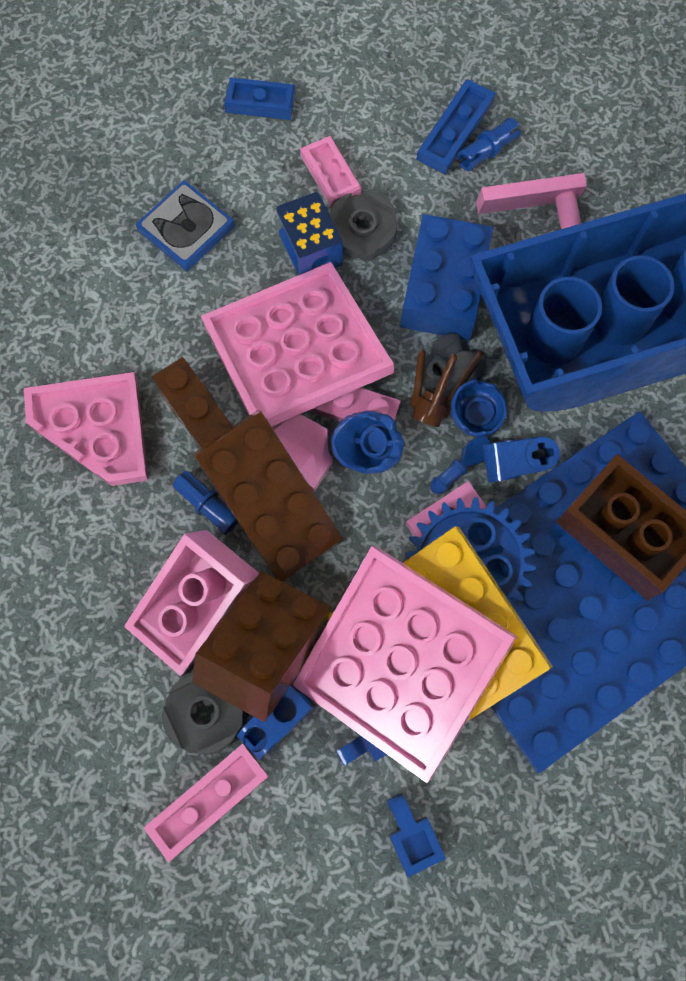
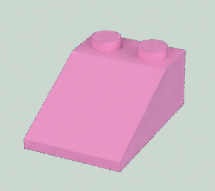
M208 530L186 533L124 627L177 674L183 676L194 665L195 653L259 575V572Z

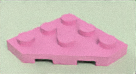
M135 372L24 388L26 423L41 436L110 486L149 480L138 379Z

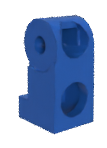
M293 682L266 722L253 716L237 735L240 741L259 761L316 707L302 692L292 686Z

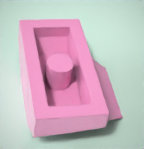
M299 414L271 427L312 491L315 492L333 464V459L328 451V429Z

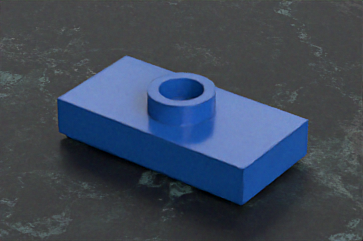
M230 77L224 103L225 113L291 120L296 94L295 85Z

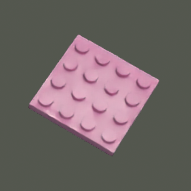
M331 262L201 316L204 327L248 414L251 415L257 410L262 411L271 426L394 373L392 360Z
M371 546L292 686L428 783L433 778L518 636L379 547Z

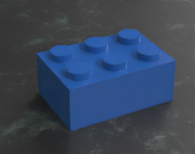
M422 215L402 309L401 328L442 336L456 333L460 335L462 340L470 341L481 295L470 268L471 255L489 250L493 227L433 215Z

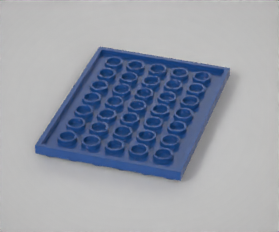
M640 411L494 508L496 515L506 508L509 509L506 521L509 524L520 519L521 526L516 532L517 535L530 534V540L522 546L523 548L535 549V555L525 559V563L536 566V570L534 573L523 574V577L528 579L532 586L531 588H518V591L524 597L522 603L513 599L509 602L553 667L491 707L536 773L544 771L686 666V566L662 594L647 601L556 523L616 454L686 510V467ZM478 527L470 532L468 539L475 545H485L491 539V533L485 528ZM497 546L480 556V559L499 554L503 551V548ZM492 563L487 567L496 583L502 582L508 576V570L501 563Z

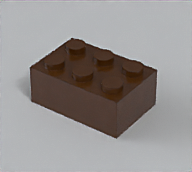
M618 454L556 521L558 525L647 601L662 594L686 566V510Z
M261 571L195 653L192 683L257 719L266 722L302 669L325 629L331 606Z

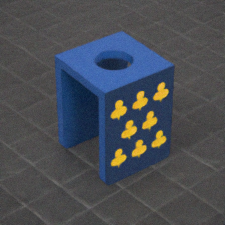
M318 192L277 206L276 212L284 227L279 229V236L298 275L329 262L333 264L334 268L343 265V241Z

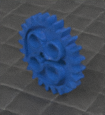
M477 497L472 501L471 508H465L463 500L458 498L457 509L451 510L444 502L442 503L443 515L439 517L430 510L428 515L432 523L429 526L420 522L416 524L422 536L409 537V541L417 547V550L405 552L407 559L455 526L460 527L467 539L473 529L478 527L487 529L491 533V539L485 545L479 546L471 543L469 539L468 541L479 557L497 546L503 548L501 553L484 557L481 560L486 568L492 563L504 565L508 570V576L502 582H498V586L509 601L511 599L520 603L524 601V597L518 591V588H531L532 583L524 578L523 574L534 573L536 570V566L525 563V559L535 555V549L523 548L522 545L530 540V534L517 535L516 532L521 526L520 519L510 524L506 522L509 509L506 508L496 515L494 513V501H491L484 510L480 509Z

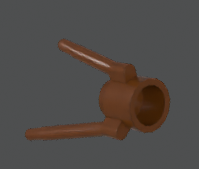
M423 349L420 350L416 365L414 391L409 403L410 406L415 407L412 418L422 423L439 427L442 418H447L449 415L451 400L458 387L468 382L484 353L482 351L476 353L446 399L443 393L452 374L457 355H450L435 392L425 390L422 396L426 352Z

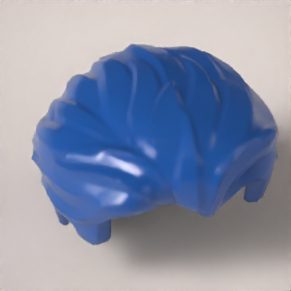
M362 411L346 416L340 421L334 430V434L331 436L332 452L336 459L343 466L363 474L382 473L391 469L399 462L404 448L402 434L397 431L396 422L393 418L376 411Z

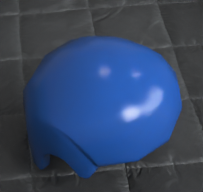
M472 379L458 387L451 400L450 415L455 426L461 432L474 437H488L501 428L507 416V403L495 384Z

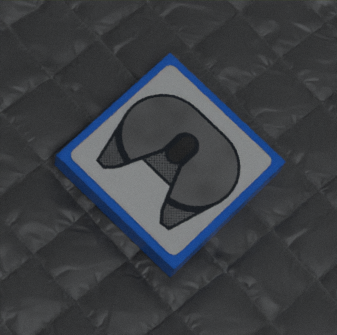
M185 180L135 224L138 232L186 272L235 227L234 220Z

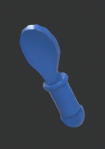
M476 437L468 441L463 447L460 461L453 460L452 464L442 474L434 477L430 484L431 492L434 494L446 492L453 482L461 475L467 473L466 468L468 466L477 465L484 461L482 445L490 444L491 441L486 437Z

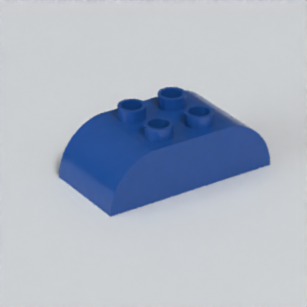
M686 193L471 255L470 268L525 403L530 409L541 412L572 409L686 374Z

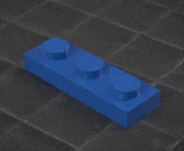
M466 79L417 151L416 160L446 175L456 160L457 153L464 148L493 104L496 93Z

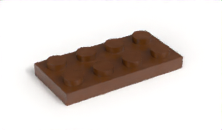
M255 411L192 454L276 579L282 582L343 539L262 411Z

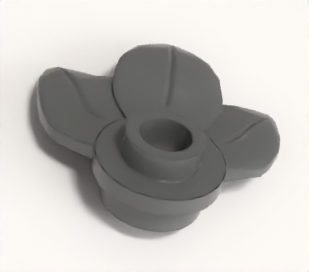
M456 333L439 337L432 344L430 355L425 357L422 386L435 391L441 376L433 373L432 366L436 367L442 375L450 355H457L452 374L443 393L446 399L476 355V353L471 351H462V340L460 335ZM483 359L480 360L468 381L478 379L483 374L486 368V363Z

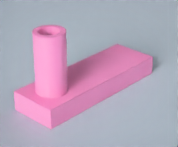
M580 173L482 187L476 200L478 214L556 203L561 229L581 224L577 200L587 187L585 174Z

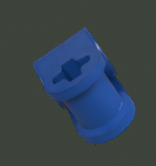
M532 437L516 441L512 439L482 445L488 482L509 480L522 477L521 475L547 471L552 469L560 458V450L557 443L548 437ZM544 449L545 456H541L539 459L532 458V452Z

